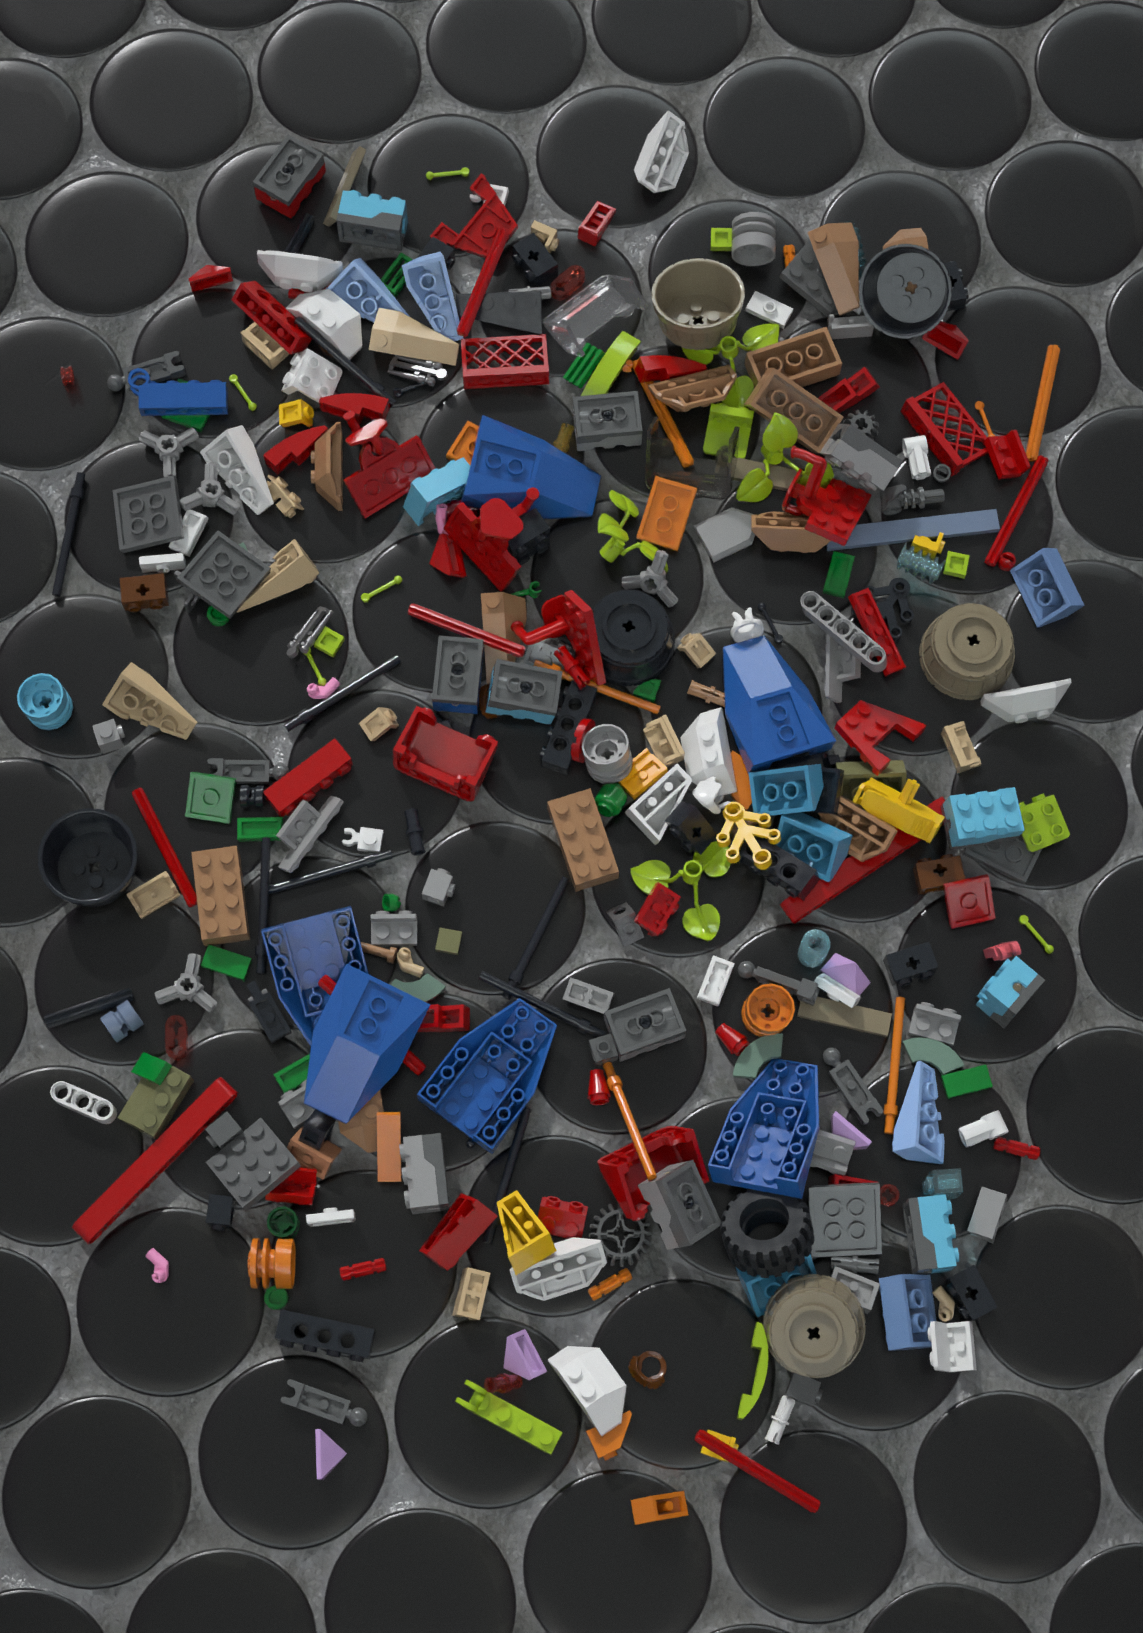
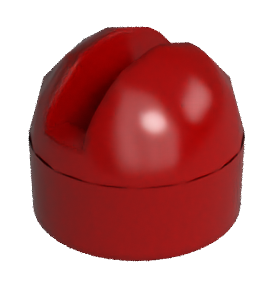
M1011 552L1001 554L998 559V566L1003 571H1010L1016 564L1015 555Z

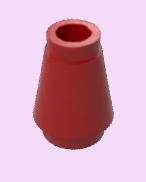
M725 1023L721 1024L715 1032L729 1052L736 1056H740L742 1051L750 1044L746 1036Z
M602 1069L591 1070L588 1099L592 1105L607 1104L611 1095L604 1071Z

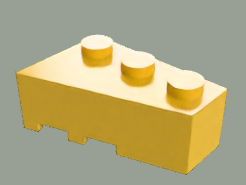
M517 1190L497 1202L508 1251L507 1254L515 1275L520 1274L557 1251L550 1233Z

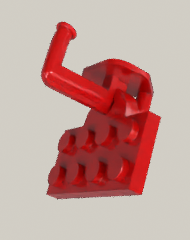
M348 411L343 415V418L347 421L352 434L345 441L350 446L361 444L363 447L359 455L361 469L343 481L362 516L367 518L408 493L411 487L410 484L414 479L418 477L423 478L436 468L419 436L416 435L403 444L398 445L394 440L386 436H380L388 425L387 421L377 419L361 428L355 418V412Z
M793 446L791 458L802 459L813 464L806 486L798 484L803 469L798 470L784 498L782 511L795 516L803 514L809 516L804 528L805 530L845 546L872 495L834 478L831 479L826 489L820 487L827 468V461L818 455ZM792 497L796 499L797 506L790 503Z
M534 487L527 490L523 502L513 509L502 499L493 498L480 508L479 517H476L473 511L461 502L456 506L443 527L500 592L509 586L522 567L517 559L507 551L508 540L513 539L523 530V522L519 517L528 512L534 501L539 497V491Z
M573 590L565 592L564 595L549 599L543 604L541 613L544 626L527 633L521 621H515L511 624V630L526 645H533L547 638H558L566 634L576 652L574 659L581 663L580 667L588 678L592 679L598 686L606 683L593 611Z

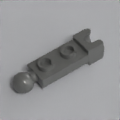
M179 351L164 354L163 357L122 368L124 376L111 375L107 380V386L112 391H120L127 384L129 391H131L128 375L137 368L146 370L150 380L157 383L183 377L186 375L183 365L174 366L181 361ZM136 373L135 375H133L132 379H133L135 376H137V375H144V374H142V373ZM137 380L134 385H143L146 380Z
M209 758L207 760L211 769H217V772L211 775L236 778V784H270V777H274L278 781L290 772L289 768L284 764H277L274 768H270V760H224L223 758Z
M750 961L741 962L738 966V974L742 978L749 979L755 977L760 986L763 984L782 986L791 996L793 994L797 995L799 1001L812 1006L815 1004L820 991L817 988L818 983L805 978H802V981H798L759 966L755 968V965Z
M827 1048L823 1052V1060L826 1064L834 1067L828 1074L854 1111L861 1125L866 1126L869 1122V1118L866 1115L867 1111H872L877 1117H880L884 1111L850 1061L846 1060L841 1063L840 1052L836 1048Z
M288 1379L287 1384L295 1389V1395L292 1398L282 1397L280 1401L283 1404L342 1425L345 1418H348L350 1423L357 1427L363 1426L368 1419L365 1409L361 1407L349 1409L350 1400Z

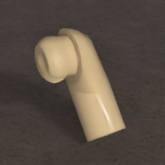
M406 947L401 948L397 953L400 969L405 973L421 978L424 967L413 963L410 949Z
M940 1285L932 1294L940 1302L938 1310L939 1319L947 1322L953 1318L955 1302Z

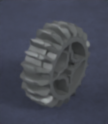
M617 1203V1210H614L612 1204H609V1213L602 1208L600 1209V1214L603 1217L594 1216L593 1219L598 1225L590 1224V1229L595 1230L596 1233H589V1238L601 1240L606 1260L608 1257L612 1258L611 1266L615 1265L616 1260H620V1267H624L625 1259L628 1260V1264L631 1266L633 1265V1256L638 1261L642 1259L638 1253L639 1251L643 1254L648 1252L643 1244L650 1246L652 1243L649 1239H645V1237L653 1235L652 1231H645L646 1228L651 1226V1223H642L646 1218L645 1214L643 1219L634 1221L639 1230L629 1229L624 1224L623 1216H626L619 1204ZM616 1217L615 1228L607 1230V1232H601L603 1225L609 1219ZM619 1223L621 1224L622 1232L628 1235L627 1237L624 1236L622 1246H620L619 1237L614 1236V1232H618ZM640 1238L638 1245L632 1251L625 1253V1243L628 1240ZM602 1239L614 1241L617 1245L618 1253L609 1250L604 1245Z

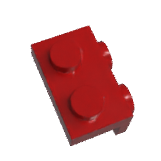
M310 1168L297 1169L265 1196V1200L312 1205L317 1188V1170Z
M554 1196L542 1197L538 1218L550 1235L568 1239L573 1237L582 1238L588 1206H584L577 1201H561L558 1197Z

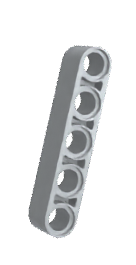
M808 591L802 595L800 602L805 616L871 671L881 672L886 668V653L880 645L816 592ZM809 602H816L814 607L806 606ZM826 615L833 616L829 621L822 620ZM841 629L849 630V632L844 635L838 633ZM859 642L866 644L863 648L855 647ZM874 656L882 657L879 662L871 661Z

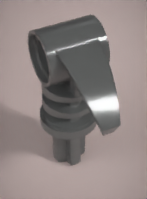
M901 484L887 487L884 491L880 490L882 513L885 515L901 512L902 506L904 509H908V506L911 505L912 509L918 505L920 509H923L925 504L943 502L945 500L943 489L924 491L923 487H918L916 489L917 492L909 489V493H906V486Z

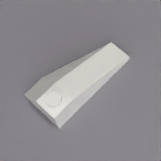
M243 425L225 430L200 451L206 463L213 462L217 464L218 474L226 481L225 484L229 488H234L240 494V499L257 515H260L274 504L254 444Z

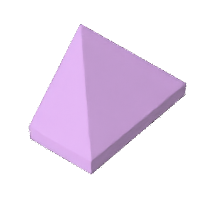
M837 953L820 970L859 996L871 983L856 962Z
M835 1111L830 1118L832 1134L854 1140L855 1146L853 1150L867 1149L872 1141Z
M524 1329L507 1337L504 1369L531 1380L546 1373L547 1370L527 1331Z
M315 1429L317 1479L324 1480L347 1453L321 1429Z

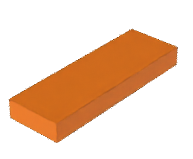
M377 1112L378 1182H401L402 1180L399 1144H401V1112Z

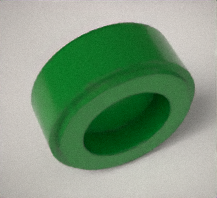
M212 606L208 608L207 617L212 625L223 626L229 621V618Z
M276 1285L268 1288L264 1295L266 1305L272 1310L283 1309L289 1300L287 1291L285 1289H277Z

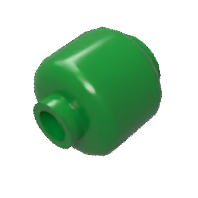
M608 783L600 788L594 799L598 812L605 817L616 816L621 812L627 801V795L621 785Z

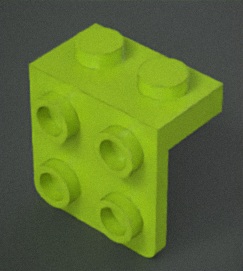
M711 403L703 452L709 455L719 456V454L745 459L754 411L746 407L734 408L724 403Z
M1043 793L1031 798L1032 803L1027 805L1024 802L1019 803L1025 829L1021 835L1029 852H1035L1070 836L1054 795L1045 797Z

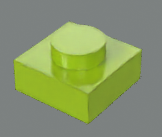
M711 228V251H732V228Z
M948 551L943 574L965 578L970 555Z
M325 626L314 643V647L334 657L345 638Z

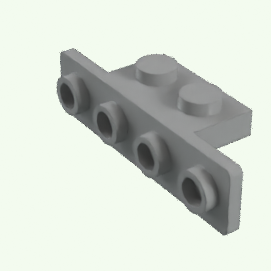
M827 615V621L831 620L833 616ZM841 629L838 633L843 635V629ZM826 633L825 697L840 703L842 702V682L861 678V662ZM861 642L857 643L855 647L861 648Z
M330 796L319 811L307 801L302 800L276 835L290 848V851L278 865L281 870L292 873L293 870L299 867L301 859L312 849L315 840L326 830L327 824L332 817L340 811V807L343 804L340 798Z

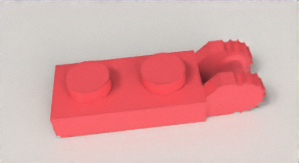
M1011 941L984 949L983 952L985 958L1003 961L1013 955H1020L1021 949L1017 941Z

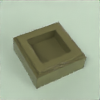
M440 928L435 951L458 955L462 932Z

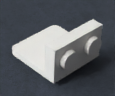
M308 348L300 353H296L290 362L292 365L290 372H287L283 378L284 386L281 391L288 395L299 391L318 403L321 397L333 395L342 375V369Z
M930 1322L928 1339L932 1343L930 1363L934 1366V1370L949 1373L977 1370L972 1322Z

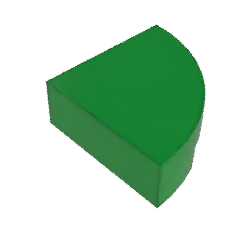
M651 679L636 687L633 696L654 703L661 680Z

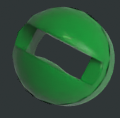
M384 894L382 898L384 911L394 912L398 910L401 906L399 896L396 894Z

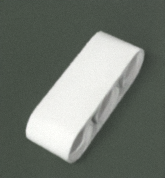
M64 1081L56 1082L51 1087V1097L63 1107L102 1124H110L116 1119L117 1110L106 1099ZM64 1088L68 1089L67 1096L59 1099L58 1092ZM85 1097L89 1098V1104L84 1108H79V1101ZM103 1107H110V1113L106 1117H100V1110Z

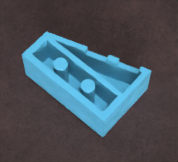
M464 457L457 461L451 460L445 467L441 469L436 468L423 478L418 477L411 482L403 508L417 526L424 523L423 518L431 512L436 515V506L438 504L458 500L463 496L470 465Z

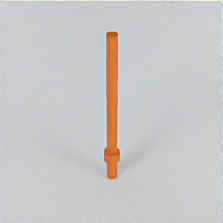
M535 659L533 666L563 671L562 679L570 682L573 680L570 675H567L561 669V666L556 664L550 665ZM592 680L589 684L584 683L585 685L597 688V692L655 714L659 712L660 706L603 684L598 686Z
M896 997L888 1095L887 1104L884 1105V1115L886 1116L885 1134H894L895 1116H898L896 1100L905 1006L904 997Z
M607 1062L603 1065L608 1078L607 1084L615 1095L648 1180H654L657 1175L623 1093L622 1081L616 1075L612 1063Z

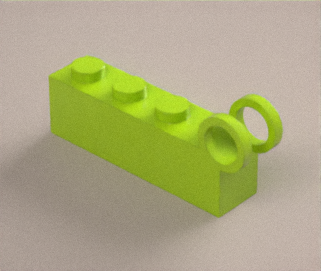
M466 1379L464 1384L475 1390L469 1403L459 1397L456 1398V1403L543 1452L552 1455L563 1432Z

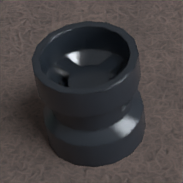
M241 785L240 806L248 808L250 805H255L256 808H264L265 796L263 791H265V786L257 785L254 788L249 785Z

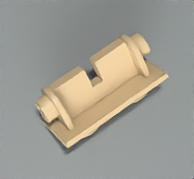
M268 475L271 482L267 481L272 500L276 502L281 498L276 506L284 516L292 518L296 514V509L304 510L300 504L301 499L295 493H290L286 488L288 484L281 477Z

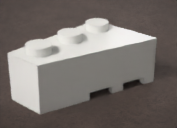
M676 764L625 812L654 845L660 842L668 826L665 820L683 799L692 782V778Z

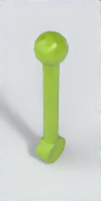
M464 167L459 171L440 173L429 171L426 173V178L432 180L434 177L452 175L467 177L469 169Z
M230 375V382L238 388L249 404L248 408L251 411L256 410L257 405L247 396L238 382L237 375Z
M395 576L394 580L371 593H363L361 595L362 601L367 603L372 596L394 584L402 583V577Z
M310 649L307 654H303L307 656L318 678V684L324 686L326 685V679L322 678L310 654Z
M1022 915L1019 918V923L1025 925L1045 947L1046 953L1051 954L1054 951L1053 946L1048 945L1028 922V917Z

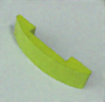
M622 331L601 359L581 396L608 394L609 389L628 359L632 358L641 341Z
M759 1322L755 1324L751 1348L760 1350L752 1394L741 1395L737 1415L738 1420H742L755 1405L767 1375L768 1344L764 1327Z

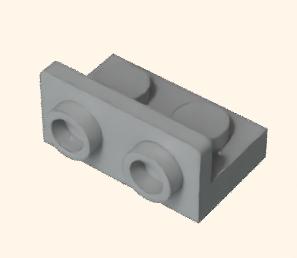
M547 638L528 646L523 664L533 666L536 659L550 665H559L564 670L563 665L555 657L554 652L556 650L561 652L558 649L561 646H566L572 656L575 655V651H572L571 646L559 642L558 645L550 643L551 639Z
M377 911L376 914H371V945L417 946V915L412 914V911H399V914Z
M921 1002V1004H916L914 1007L908 1035L930 1038L953 1046L958 1024L962 1016L958 1015L955 1010L948 1008L940 1010L934 1008L933 1004Z
M307 1080L300 1084L301 1088L294 1092L290 1090L280 1097L282 1100L278 1102L294 1129L304 1124L315 1110L304 1104Z
M819 1130L810 1167H819L833 1174L846 1175L855 1141Z
M835 1266L831 1277L851 1289V1292L856 1295L861 1303L864 1313L868 1314L872 1309L880 1283Z

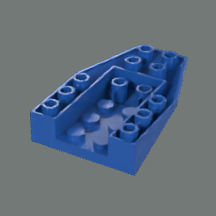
M482 415L461 502L467 506L480 509L489 500L499 498L513 509L523 502L527 490L534 487L538 489L539 497L534 501L529 511L536 508L543 519L592 517L601 475L543 439Z
M764 635L723 647L725 715L748 774L768 769L772 762L805 752L813 755L831 750L836 739L808 688Z
M351 906L261 930L278 997L310 1046L313 1030L330 998V995L318 985L319 980L324 975H328L337 983L346 964L369 974Z
M346 964L313 1030L304 1104L347 1124L398 1072L430 1004Z
M517 999L457 1041L418 1092V1100L486 1151L493 1154L535 1093L557 1025L522 999Z
M783 1059L771 1060L730 1108L708 1163L712 1182L802 1199L820 1128L817 1065Z

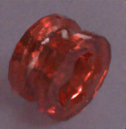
M69 366L67 369L60 367L63 386H67L68 383L75 385L73 367Z
M891 1184L883 1185L880 1188V1204L887 1207L893 1206L899 1199V1190ZM886 1189H889L890 1193L894 1194V1198L892 1197L890 1202L887 1201L886 1197H882V1193H885Z

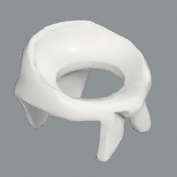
M751 607L745 611V619H742L737 612L732 613L735 621L730 635L735 642L738 643L762 636L763 623L760 619H754Z
M715 776L700 781L692 791L694 797L714 814H719L721 809L730 803V801L719 804L724 796L716 797L722 785L716 783Z

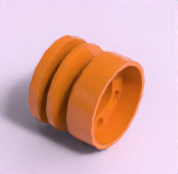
M763 984L755 988L744 1001L741 1010L742 1021L747 1030L756 1036L763 1037L779 1034L793 1019L795 1011L794 1000L790 993L782 986ZM764 1008H767V1011L771 1013L768 1017H765V1013L761 1012Z
M253 1238L248 1254V1275L251 1288L258 1289L260 1278H262L263 1288L268 1289L270 1279L274 1278L277 1289H293L296 1266L294 1238H278L275 1249H271L269 1238L264 1239L263 1249H261L260 1239Z

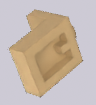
M534 220L531 226V234L534 233L542 244L545 243L544 247L549 253L555 251L559 244L557 230Z
M700 633L687 634L681 639V644L677 647L679 651H684L697 668H701L716 654Z
M378 707L359 723L370 741H376L390 728L396 729L399 726L395 713L391 709Z

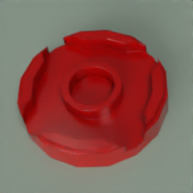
M584 718L578 724L574 733L576 743L571 745L572 760L579 763L585 762L582 741L586 733L596 726L594 720Z

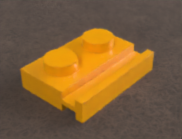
M646 748L633 758L632 770L627 777L618 783L635 800L668 772V769Z

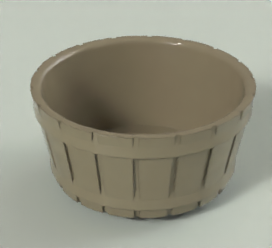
M695 258L672 264L657 276L652 287L653 307L658 316L661 330L672 343L685 349L705 350L716 347L725 336H731L736 328L737 319L745 298L743 282L734 270L715 260ZM693 318H703V324H694Z
M975 603L954 606L936 618L922 637L919 648L922 670L925 672V676L930 683L934 684V687L942 693L948 694V696L964 700L979 699L984 694L998 691L1011 675L1015 659L1012 631L1006 620L990 607ZM978 636L979 644L970 646V641L967 640V637Z
M807 1274L792 1278L787 1283L782 1284L767 1303L763 1316V1327L768 1348L776 1361L791 1373L794 1372L809 1378H824L835 1375L848 1367L862 1348L866 1334V1320L863 1308H861V1303L856 1295L851 1292V1289L842 1282L836 1281L837 1279L825 1275L820 1276L819 1274ZM809 1328H819L818 1334L820 1338L810 1340L807 1330Z

